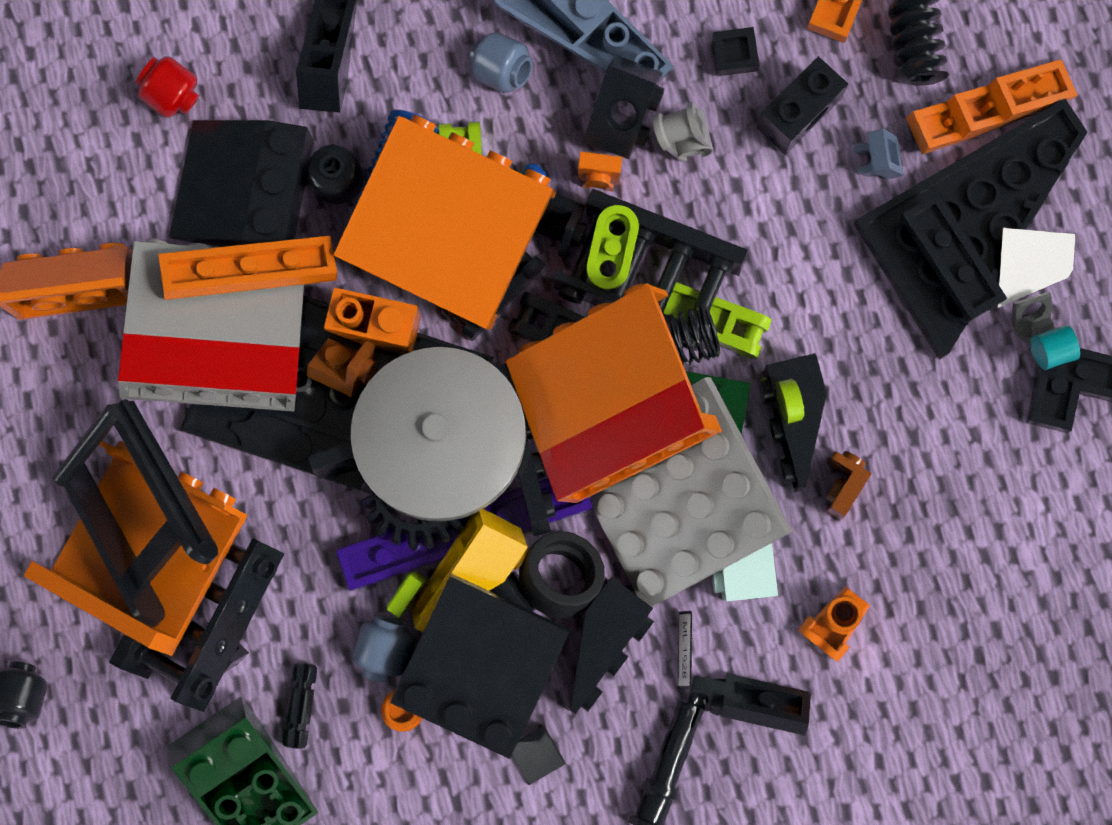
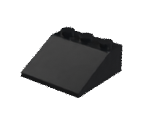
M193 120L169 238L217 247L295 239L307 180V167L314 144L308 127L269 120Z
M451 573L390 703L510 759L530 720L570 629Z

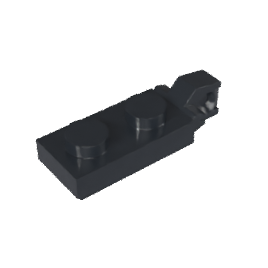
M728 673L726 679L716 678L714 680L694 675L688 704L701 708L706 712L710 711V713L717 716L720 715L729 719L805 736L809 727L811 694L808 691Z

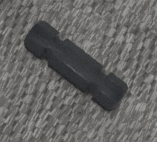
M296 663L293 666L291 681H294V687H290L285 720L289 724L288 728H284L282 741L283 746L287 748L303 749L307 746L309 731H306V725L310 724L314 690L311 689L312 683H316L317 667L312 664Z

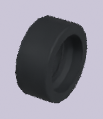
M556 531L543 535L532 545L522 565L519 567V585L525 599L536 610L549 617L568 618L579 615L599 595L605 581V566L599 552L587 539L571 532ZM556 554L572 560L579 567L584 577L582 591L577 595L569 596L561 595L550 589L543 581L538 570L541 559L546 555Z

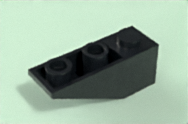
M816 353L768 364L762 371L763 378L758 379L761 398L764 403H771L774 418L769 419L773 441L775 444L781 442L785 459L780 460L781 473L785 484L792 483L794 492L803 490L807 485L827 396ZM793 379L797 382L802 396L804 418L801 421L786 424L778 403L776 382Z
M612 577L585 613L570 708L575 714L581 707L587 712L591 709L603 692L597 687L606 672L613 677L629 657L622 650L632 637L640 642L654 623L648 617L653 607Z

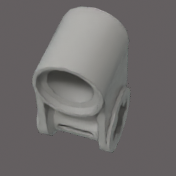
M695 102L688 103L686 109L665 116L662 113L653 115V126L661 148L674 155L679 161H687L686 157L701 154V157H706L712 154L713 147L704 110L698 108Z

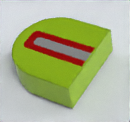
M417 571L408 574L388 603L387 610L398 618L403 616L411 608L427 584L428 579Z

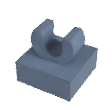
M883 128L867 133L869 143H860L854 147V153L858 155L871 154L870 163L857 168L859 174L867 177L878 174L885 179L904 176L898 137Z

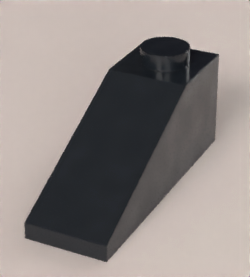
M357 0L314 1L296 69L299 109L341 112L347 87Z

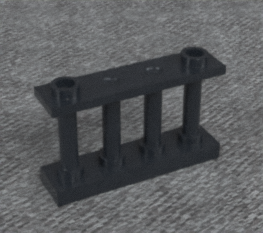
M592 188L586 201V214L592 217L591 222L593 226L571 276L556 270L553 282L554 289L559 291L558 295L575 304H581L582 301H585L595 306L619 300L624 297L625 290L629 288L647 245L650 246L654 242L668 248L667 251L670 253L656 287L666 290L668 297L658 301L672 337L669 315L664 314V310L685 261H690L691 258L707 263L706 267L709 271L692 309L698 325L702 347L706 350L698 324L697 307L698 305L702 306L705 304L710 311L724 276H729L730 273L737 276L740 275L746 261L748 249ZM622 205L635 213L639 222V230L626 281L619 288L607 291L586 282L588 279L587 262L599 215L610 206ZM614 221L609 226V230H613L614 227L626 230L625 225L620 221ZM675 318L680 332L683 348L688 349L681 331L679 319ZM688 319L687 325L691 337L692 348L694 351H698V346L694 339Z
M252 538L247 549L235 543L232 544L225 559L238 565L227 588L212 581L204 596L218 604L206 628L191 620L183 635L198 644L186 668L165 657L161 652L150 649L123 634L109 663L121 670L149 679L153 670L177 684L170 697L171 700L204 712L266 589L276 574L285 553Z

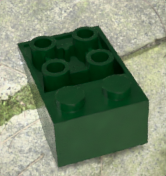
M239 697L168 745L171 769L215 825H302L318 814L314 804L264 726L242 697Z

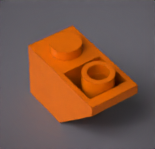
M334 287L324 329L362 345L368 340L375 344V349L404 355L412 352L414 349L421 314L417 305Z

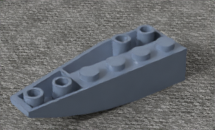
M491 0L500 10L605 73L608 65L616 55L663 72L661 80L674 68L608 0Z

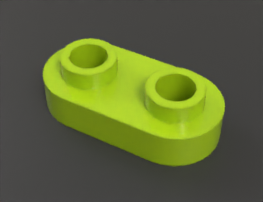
M622 205L610 206L603 210L597 219L587 262V275L594 286L604 290L619 288L624 284L629 274L639 230V222L635 213L628 207ZM612 222H622L625 225V232L619 236L613 235L609 230ZM604 262H611L615 265L616 272L613 276L605 277L601 274L600 266Z

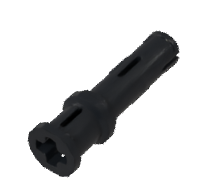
M678 700L674 717L665 736L651 779L647 777L642 782L643 795L636 814L630 816L628 823L633 825H664L672 802L677 801L679 798V790L675 787L691 748L697 726L704 713L703 709Z

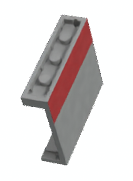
M157 239L148 240L147 242L134 241L118 375L120 398L294 411L304 284L164 300L158 254L208 249L211 247L202 243H194L189 246L174 245Z

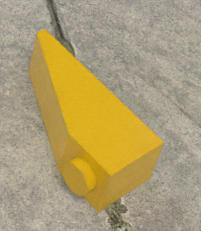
M485 509L472 514L465 524L464 530L458 535L411 606L415 629L421 632L424 631L451 573L490 591L503 583L513 569L517 570L522 565L527 554V544L521 528Z

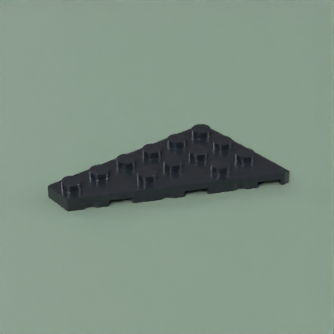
M1066 98L856 219L853 224L939 360L946 357L952 351L951 349L968 325V322L900 217L904 212L939 193L996 280L1000 274L1003 228L1022 230L1028 228L1059 176L1070 162L1072 155L1088 133Z

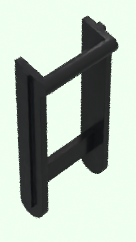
M124 399L119 403L108 404L52 478L56 484L65 488L132 616L146 625L156 627L164 619L165 610L150 582L181 545L190 558L201 564L211 563L218 555V548L135 402ZM113 426L118 431L167 519L137 557L86 464H84Z

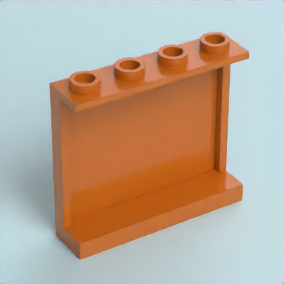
M413 114L411 120L398 116L333 255L468 321L491 330L498 316L496 311L550 198L554 199L556 195L554 189L548 187L551 179L531 169H527L525 175L510 169L512 164L510 159L489 150L485 157L471 150L474 145L472 141L451 132L447 139L433 132L436 127L434 123Z

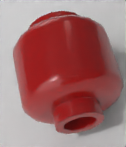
M165 56L160 60L153 57L135 81L140 86L138 89L139 99L166 118L173 117L179 111L186 115L200 96L194 92L198 82L196 75L169 56Z

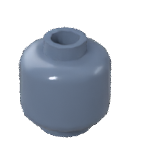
M497 32L488 34L482 41H477L472 47L469 57L474 78L481 84L502 93H509L516 88L524 86L531 75L533 67L527 46L520 41Z
M375 615L374 620L366 621L361 625L352 653V659L359 667L363 668L362 676L377 682H387L388 676H399L404 673L414 644L413 635L407 631L408 624L392 617Z

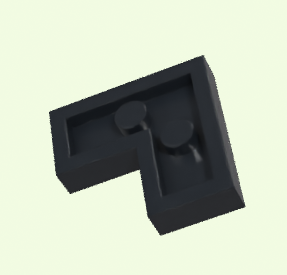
M1080 348V358L1078 360L1058 365L1048 370H1044L1038 365L1026 423L1069 433L1073 428L1079 394L1112 402V356Z

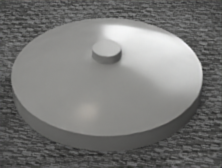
M431 347L415 350L385 365L373 376L362 391L357 401L351 424V445L354 459L359 472L370 489L384 503L396 511L427 521H448L467 517L494 502L507 489L516 476L523 459L526 444V426L522 406L507 378L485 359L468 351L448 347Z

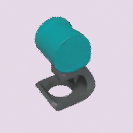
M1050 292L1015 302L1012 309V324L1017 336L1024 342L1031 344L1032 355L1038 365L1044 370L1080 358V346L1073 329L1067 324L1057 328L1054 326V322L1051 319L1052 297ZM1036 302L1042 303L1035 313L1027 316L1022 315L1025 308Z

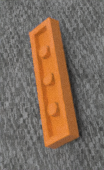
M331 236L158 254L164 300L337 281V268L333 255Z

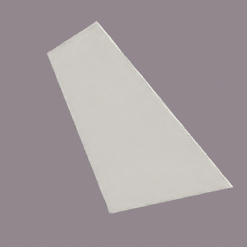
M1003 228L999 286L1007 299L999 304L998 308L1068 278L1073 270L1075 234Z

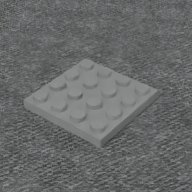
M711 377L703 378L691 386L701 412L716 415L722 432L589 497L593 510L636 595L651 607L792 533L785 516Z

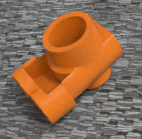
M844 586L815 617L809 614L797 630L821 648L827 655L839 662L850 648L846 642L860 624L871 605L849 587ZM843 603L849 604L853 609L852 616L846 620L840 619L836 614L837 607Z

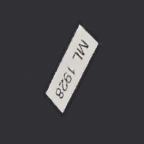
M680 611L678 689H691L692 611Z

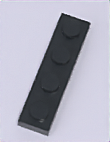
M507 364L496 365L495 367L507 378L517 394ZM524 414L526 444L518 474L533 534L538 536L551 532L548 518L555 517L556 514L550 491L541 493L538 478L546 477L539 452L531 454L528 440L533 439V435Z

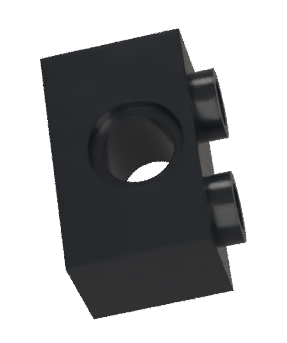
M616 55L608 65L583 142L628 160L636 147L643 150L652 127L645 124L650 110L657 111L665 88L659 86L663 72ZM626 101L632 104L636 115L626 116L622 114L618 108V102Z
M818 56L761 112L756 128L786 155L842 99L848 83Z

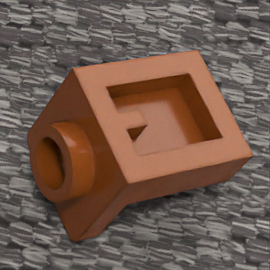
M328 338L308 364L307 377L352 397L362 383L367 385L374 376L377 368V362L373 360L375 344L367 340L357 352Z
M834 451L826 464L847 476L845 481L838 477L825 496V499L831 502L826 513L839 521L846 516L872 474L864 469L866 463L862 459L848 451H844L843 454Z

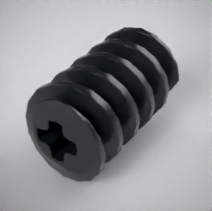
M897 0L889 6L888 16L893 20L890 24V31L894 35L891 43L893 49L897 51L893 59L895 65L899 67L896 70L895 76L903 84L916 86L933 85L949 76L947 71L936 70V68L948 62L946 56L934 54V52L942 50L946 46L944 40L932 38L944 31L942 24L930 22L940 18L942 15L939 8H929V6L937 3L939 0Z

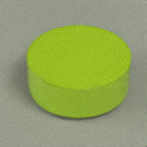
M793 379L776 382L778 403L785 423L789 424L803 420L804 405L797 382Z

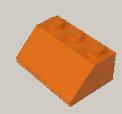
M112 242L100 245L99 250L83 252L80 248H66L59 250L57 256L42 257L40 254L19 255L16 257V261L2 263L0 270V307L18 320L127 306L133 250L123 243Z

